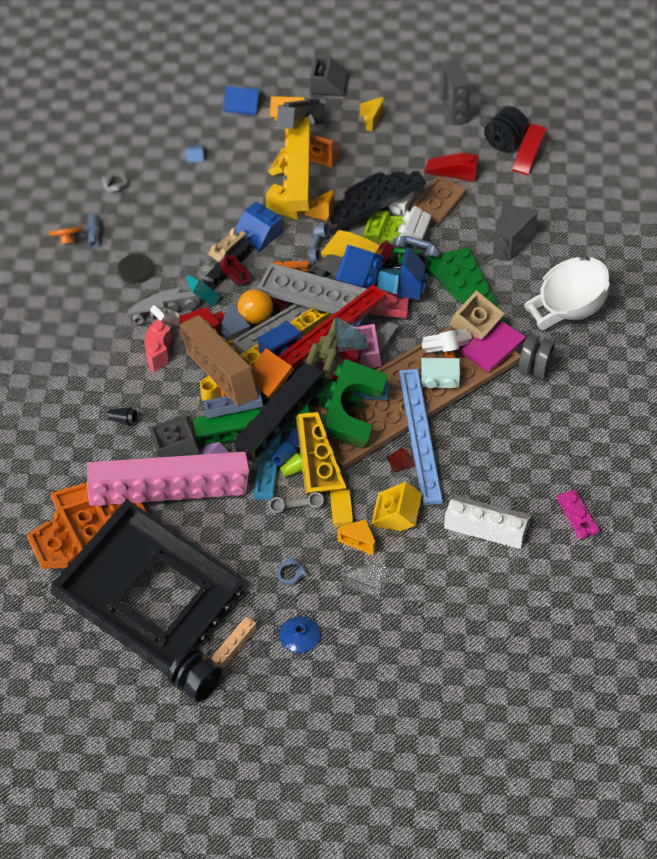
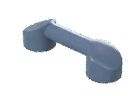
M327 223L318 224L314 229V236L310 248L307 250L312 263H317L322 258L321 251L317 246L320 238L329 237L330 228Z
M400 236L393 239L392 244L395 246L406 248L408 243L427 248L425 254L440 257V250L431 242L410 236Z

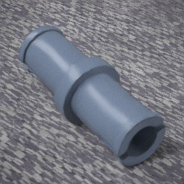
M95 213L88 215V227L86 229L88 246L91 247L92 242V248L99 246V234L101 232L99 215H95Z

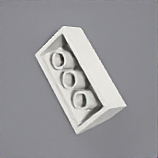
M455 495L450 500L445 513L444 529L521 549L531 515Z

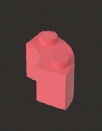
M157 319L147 330L144 341L147 362L153 372L169 363L167 347L172 344L171 329L164 322Z

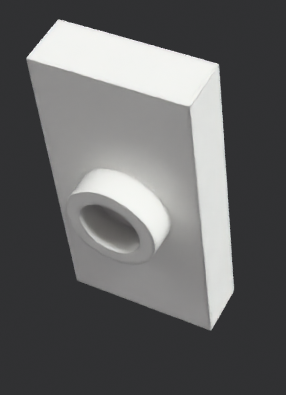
M153 305L150 309L165 324L180 326L179 316L181 315L177 311Z

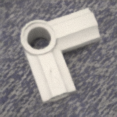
M466 328L426 336L423 337L422 348L426 353L459 349V346L469 343L470 339H472L471 332L467 331Z

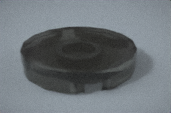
M143 254L127 255L118 263L119 277L129 284H135V282L143 283L153 275V263L149 257Z

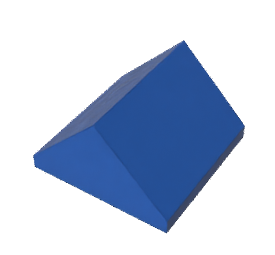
M226 86L224 112L257 115L263 90Z

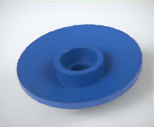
M298 616L290 618L280 628V642L291 652H308L314 649L320 641L319 626L315 621L307 617Z

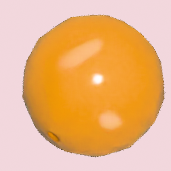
M250 289L240 296L237 310L248 324L257 325L270 318L273 313V302L267 293Z

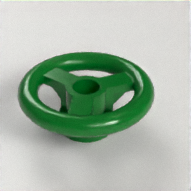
M393 248L391 253L398 256V263H402L406 249ZM412 249L416 255H423L424 253L423 250Z

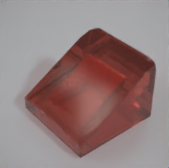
M403 447L387 456L394 473L415 466L410 453Z

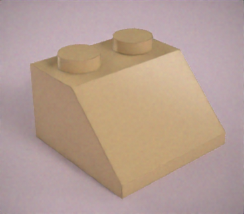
M476 290L454 314L449 324L456 330L466 328L467 331L471 332L473 338L483 339L505 313Z

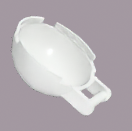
M580 257L563 261L548 271L543 277L544 283L540 289L541 294L527 301L524 307L528 312H531L537 321V326L541 330H545L563 319L580 320L596 313L608 297L610 289L608 269L600 260L591 257L590 261H581ZM543 305L551 312L544 317L537 310Z

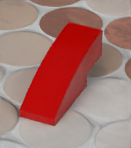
M533 123L530 124L512 168L513 172L529 175L540 154V148L546 138L547 127Z

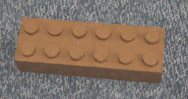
M198 315L179 324L188 355L237 407L258 397L256 391L258 386L252 376L254 374L252 366L244 361L241 354L238 355L232 345L229 346L224 337L219 336L215 328L212 329L207 320L204 321Z

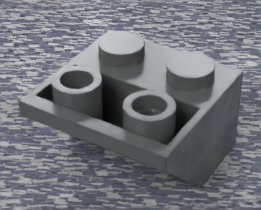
M315 55L310 76V93L343 95L348 71L332 57Z

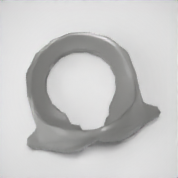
M112 173L101 177L104 188L110 193L120 191V189L128 186V179L122 174ZM113 177L124 179L123 183L108 186Z

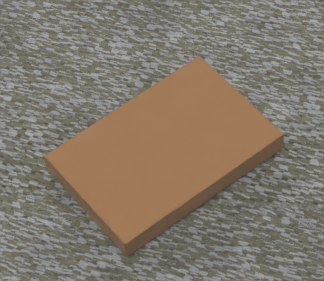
M437 176L413 203L410 210L413 206H416L422 212L425 211L430 214L431 221L440 225L466 195L467 188Z

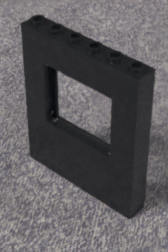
M126 499L51 584V594L168 676V672L176 658L188 647H196L199 642L203 643L209 635L208 631L210 628H215L220 622L222 613L226 614L233 605L231 602L235 598L239 599L245 590L243 588L245 580ZM155 558H158L201 588L164 633L118 602Z

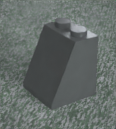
M503 204L494 235L493 259L510 262L535 238L538 210Z

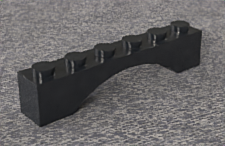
M318 99L284 102V105L278 106L276 127L298 128L303 117H310V124H323L325 103H320Z

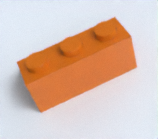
M311 133L310 161L332 168L341 155V142Z

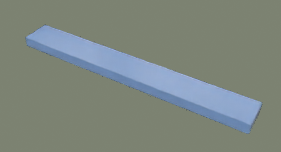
M418 369L399 370L419 489L422 493V505L442 504V494Z

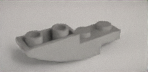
M178 288L170 289L140 301L129 309L127 313L130 326L152 322L158 319L150 311L153 305L175 311L200 307L199 297L192 291L179 293Z

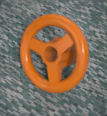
M74 227L49 231L48 234L49 236L59 237L61 244L75 242L73 235L83 232L84 228Z

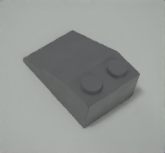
M185 414L149 427L159 457L200 455Z

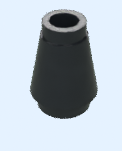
M132 407L109 409L108 411L109 420L128 426L137 422V410Z

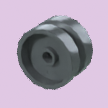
M529 333L522 349L518 368L519 373L528 375L534 368L535 377L545 379L553 360L556 340L545 337L540 344V336Z

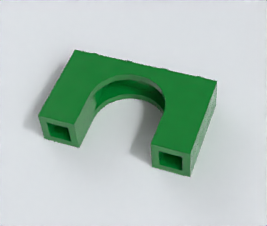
M344 359L342 365L338 364L335 375L338 377L336 382L333 381L329 392H332L331 398H327L324 409H327L325 415L322 414L320 419L327 436L364 448L368 441L372 424L349 416L342 408L341 396L348 391H360L379 398L383 392L388 374Z

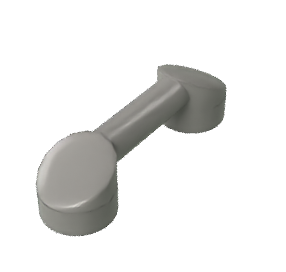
M319 492L311 493L308 498L286 501L279 497H274L270 500L268 506L271 512L278 514L286 508L308 505L311 508H319L323 504L324 498Z

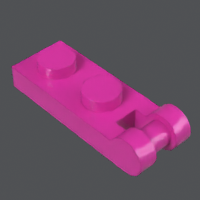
M575 489L557 495L559 505L580 540L590 534H599L598 525L591 518Z

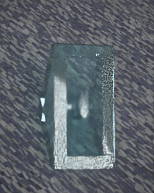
M338 317L335 319L336 341L339 352L366 349L368 347L366 334Z

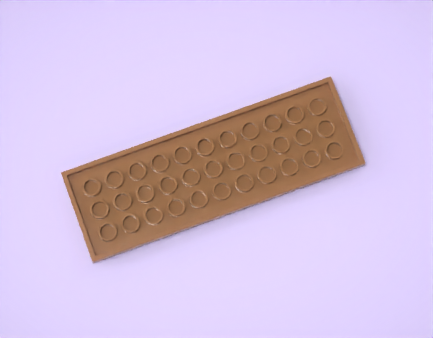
M449 326L448 328L442 330L439 333L456 329L452 326ZM422 343L376 369L388 374L387 380L390 383L388 400L361 398V410L365 413L367 423L372 424L371 432L364 448L327 436L336 463L342 470L409 430L399 370L418 369L421 383V358H445L443 350L426 353L422 348ZM466 345L459 346V349L454 350L455 357L459 358V388H422L427 418L518 364L521 355L514 351L489 373L461 354V349ZM312 407L309 411L314 413L321 409V415H325L327 409Z

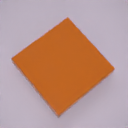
M265 348L252 365L254 370L252 376L257 383L258 389L271 399L293 372L294 368Z

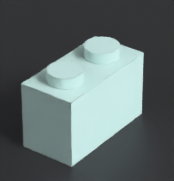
M421 358V388H459V358Z

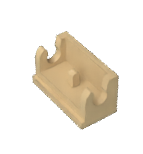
M233 227L218 244L215 243L211 247L208 255L220 262L223 257L245 238L246 232L241 231L239 236H237L235 233L236 227Z

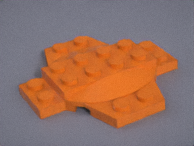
M87 482L52 492L51 499L56 507L52 521H46L27 534V539L41 568H66L122 504L89 506ZM134 503L146 512L142 503Z

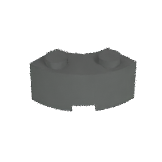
M326 255L314 264L307 273L340 281L336 279L343 257Z

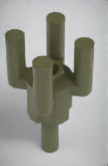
M337 318L333 319L328 336H321L319 344H312L306 363L314 368L317 367L319 361L325 362L322 371L326 373L324 378L332 380L339 358L336 356V344L339 341L335 339L341 321Z

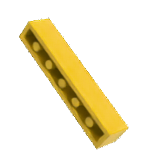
M303 117L298 128H285L286 135H288V138H285V148L288 149V152H285V163L288 164L284 166V175L287 176V180H284V190H287V194L283 195L284 205L287 204L288 212L309 211L311 125L310 117Z

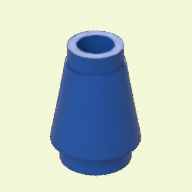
M283 442L272 457L273 463L281 465L287 462L297 453L296 446L289 442Z

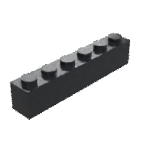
M307 363L298 368L289 381L284 383L279 392L272 396L269 403L260 409L259 414L235 437L233 443L236 452H246L247 459L255 463L325 385L323 372Z

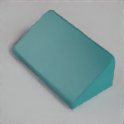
M187 275L186 278L191 291L210 305L215 306L221 295L202 281Z

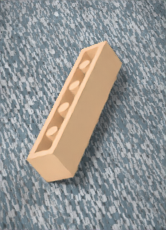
M245 617L211 659L224 669L257 630L256 622Z

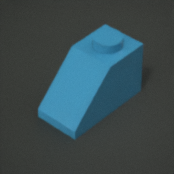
M381 267L376 277L377 288L397 294L401 270Z

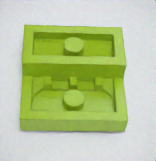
M376 211L373 215H370L362 236L376 243L382 244L385 240H388L392 244L393 239L400 234L397 230L401 223H404L403 216H390L389 211Z

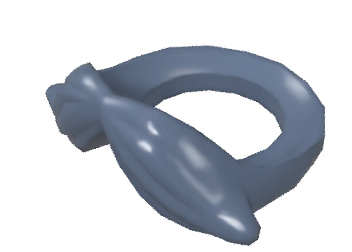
M286 556V560L277 568V578L284 585H294L303 575H308L305 566L301 565L297 559ZM291 564L299 566L294 578L291 580L282 579L281 571L285 566H290Z

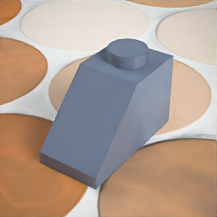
M229 303L222 321L221 336L226 341L233 340L250 330L249 324L233 303Z

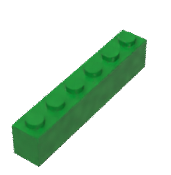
M308 404L299 414L310 413ZM263 407L220 415L218 417L206 418V416L193 418L199 448L216 442L227 443L234 441L235 437L247 427V424L259 414L260 409ZM296 417L283 432L290 431L297 425Z

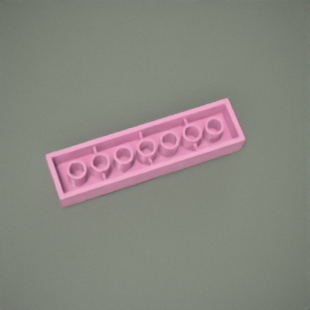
M246 452L87 462L89 506L123 504L126 499L132 503L246 495L249 473Z

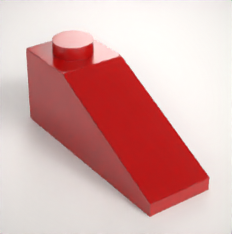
M457 153L428 159L424 173L475 182L478 173L479 155Z

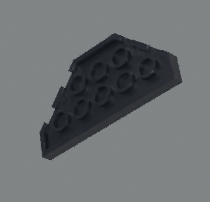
M404 171L392 172L391 175L377 172L347 188L344 193V199L339 200L334 208L335 213L333 216H329L326 222L333 234L338 230L343 231L348 226L358 223L361 219L373 215L384 207H388L396 200L402 199L409 193L421 189L422 186L426 185V181L419 171H412L411 174H405Z

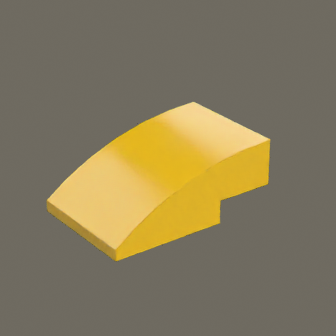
M338 230L321 251L322 258L326 255L343 257L347 244L372 252H376L380 245L362 236Z

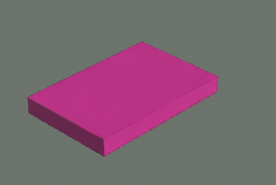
M499 320L483 339L474 338L463 347L461 354L490 373L523 344L526 337Z

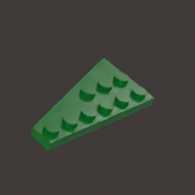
M470 247L441 253L440 257H427L428 266L426 269L429 271L428 274L435 277L440 282V285L457 302L460 301L464 304L477 290L498 307ZM502 317L500 320L507 324L504 317Z

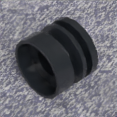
M505 106L484 127V135L492 147L501 152H508L525 136L529 128V122L519 109L513 106Z
M191 646L185 649L173 662L167 679L169 683L176 686L180 691L184 690V694L193 701L200 703L215 691L222 679L224 670L221 665L211 658L207 659V655L200 652L196 647Z

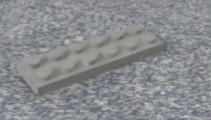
M270 263L257 287V290L267 293L270 297L335 314L367 290L366 288Z

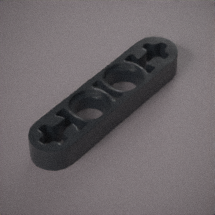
M243 238L227 255L235 256L241 263L251 253L253 242ZM220 262L208 272L204 279V283L212 289H215L227 277L220 268Z

